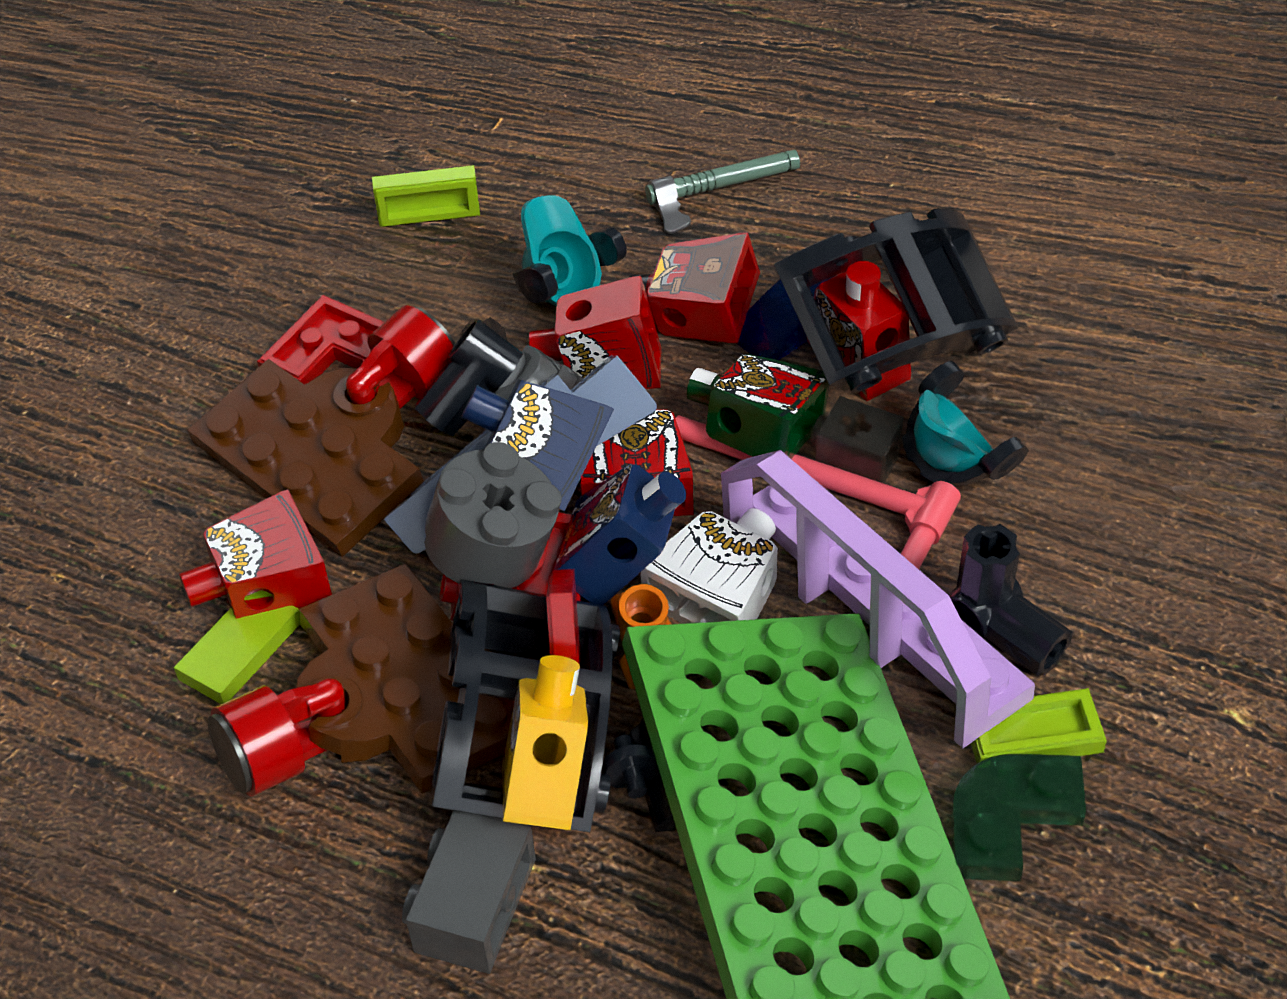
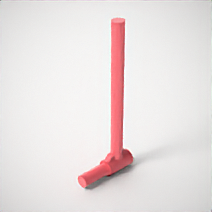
M680 415L676 417L682 440L740 460L752 457L710 438L706 432V424ZM797 454L791 459L826 489L905 515V522L909 527L911 535L901 555L918 569H920L931 546L939 542L961 499L959 490L952 484L944 481H936L931 486L918 489L917 493L914 494Z

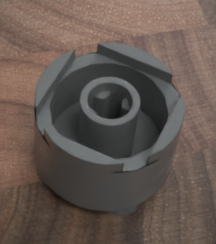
M493 442L488 444L485 449L461 454L451 460L440 474L425 521L426 538L424 543L426 553L439 571L458 584L463 579L507 588L516 587L529 579L537 569L558 516L562 500L561 493L537 466L520 457L516 449L509 444Z

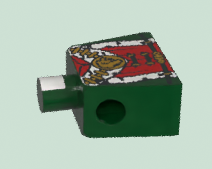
M746 354L741 355L723 375L702 368H696L688 383L687 399L708 406L706 432L710 438L752 457L781 450L792 459L823 423L830 385L823 370Z

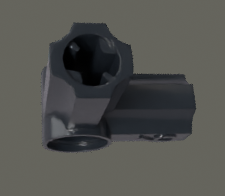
M491 317L484 321L479 319L469 321L459 334V340L448 355L450 361L415 404V409L426 421L441 432H445L452 437L467 422L466 419L462 418V414L475 387L478 385L488 391L495 392L510 376L523 355V352L507 341L505 328Z
M977 524L964 536L957 586L948 595L961 620L978 635L988 639L1037 676L1041 673L1046 675L1059 663L1065 650L1070 646L1073 632L1023 597L1021 586L1015 578L1020 556L1016 548L1017 535L1001 524L996 526Z

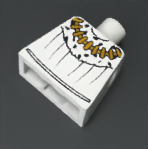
M755 508L748 509L737 523L712 511L702 512L668 540L661 554L641 571V584L652 585L660 589L668 600V616L682 624L757 619L777 578L778 548L769 540L776 531L775 524L766 513Z

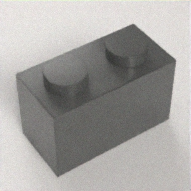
M457 810L453 811L446 829L439 827L432 837L427 856L429 868L422 884L412 885L404 902L402 921L404 924H407L414 953L487 974L491 973L536 860L531 825L503 822V818Z

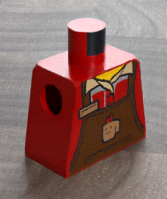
M736 233L668 244L661 252L654 274H633L629 277H642L653 318L658 331L663 335L738 343L760 270L749 234Z

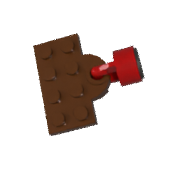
M402 306L368 336L367 342L371 352L358 368H341L323 373L304 385L268 359L187 429L192 441L267 499L288 489L309 532L339 556L343 557L424 482L419 467L391 447L399 441L405 426L400 409L413 397L421 398L450 361L448 355L456 343L436 318L417 306Z
M402 564L299 609L300 625L321 654L307 664L298 677L296 688L276 695L268 686H261L212 708L211 716L208 718L210 738L226 775L240 793H246L250 797L302 774L305 770L306 760L327 750L341 755L342 763L366 761L391 750L423 794L429 791L446 701L458 703L459 687L452 686L453 676L448 675L450 658L449 637L452 622L407 564ZM479 694L466 772L505 753L514 707L513 700Z

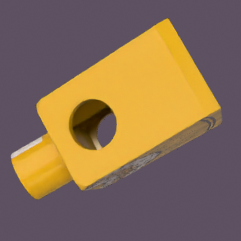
M558 655L544 656L539 662L537 679L524 678L518 682L502 764L503 822L564 830L571 829L588 728L585 689L577 685L580 665L573 659Z

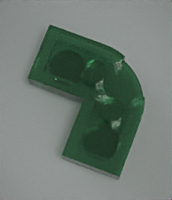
M1003 754L987 758L974 765L965 773L957 785L951 812L952 851L955 857V864L959 867L963 879L1021 881L1023 872L1021 823L1083 826L1086 815L1081 756Z

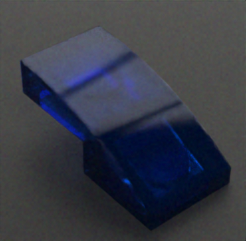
M781 279L767 290L748 310L739 341L736 343L751 355L778 361L807 341V335ZM820 282V283H818V284H816V285L810 287V290H811L813 296H814V294H815V289H816L822 282Z

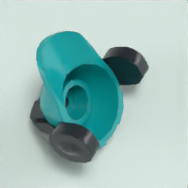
M555 195L539 196L530 199L522 207L521 221L526 248L521 261L522 267L512 273L519 292H522L527 300L532 303L545 301L549 305L557 307V300L563 295L600 286L602 275L600 266L613 265L626 256L627 246L621 233L612 227L602 228L587 236L581 222L566 199Z
M953 361L945 362L935 368L919 385L918 392L920 397L910 414L906 434L902 437L906 455L909 461L915 463L921 470L920 474L932 482L944 481L953 486H964L986 477L992 480L1000 479L1010 473L1025 459L1029 449L1017 437H1012L993 449L966 415L952 401L947 399L965 376L964 372Z

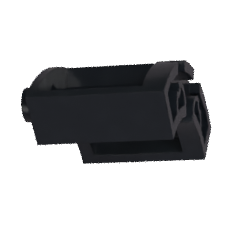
M936 208L926 214L928 217L926 220L915 219L912 212L889 216L872 221L869 225L871 234L862 237L849 236L844 238L843 233H839L774 264L829 385L844 391L850 389L851 393H857L879 383L883 379L882 373L908 363L949 352L971 353L976 350L978 355L994 351L1008 342L1006 334L1018 329V326L962 213L951 209ZM881 260L917 337L846 366L810 287L847 271L848 267L855 262H875Z
M461 579L449 637L450 658L448 675L453 676L452 686L459 687L458 703L446 701L430 786L431 801L433 807L503 818L502 788L465 782L478 697L480 694L515 701L519 680L524 678L537 679L540 661L484 651V649L540 659L550 655L546 595ZM577 601L581 668L579 669L577 685L585 689L588 728L571 830L590 833L594 813H604L610 791V775L602 774L601 769L610 706L612 662L618 648L620 626L611 624L606 606Z

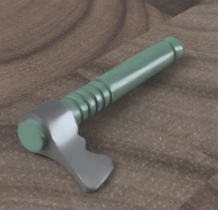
M794 149L673 179L672 176L650 180L648 185L645 186V193L648 203L656 207L663 219L664 232L672 234L685 229L691 224V218L679 212L681 204L678 202V198L799 169L800 159L797 151Z

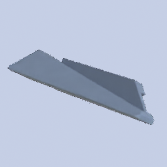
M618 355L609 356L571 390L557 374H552L540 384L547 388L614 408L597 446L655 412L657 408L655 400ZM486 429L421 483L411 493L412 496L384 518L386 523L413 553H420L426 549L424 543L426 538L425 521L442 470L457 456L469 451L484 449L492 433L491 431Z

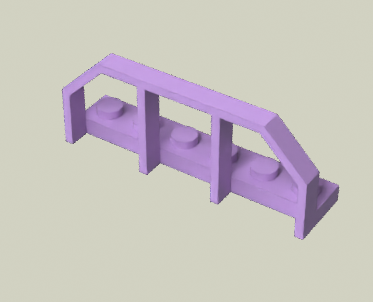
M781 450L743 459L721 473L724 518L737 523L750 508L759 509L766 513L773 520L776 531L771 537L798 562V597L807 604L830 590L852 611L859 613L861 619L870 626V657L877 665H880V668L902 655L956 704L954 741L962 749L1034 699L1035 683L961 620L948 594ZM762 477L770 484L753 495L752 478Z

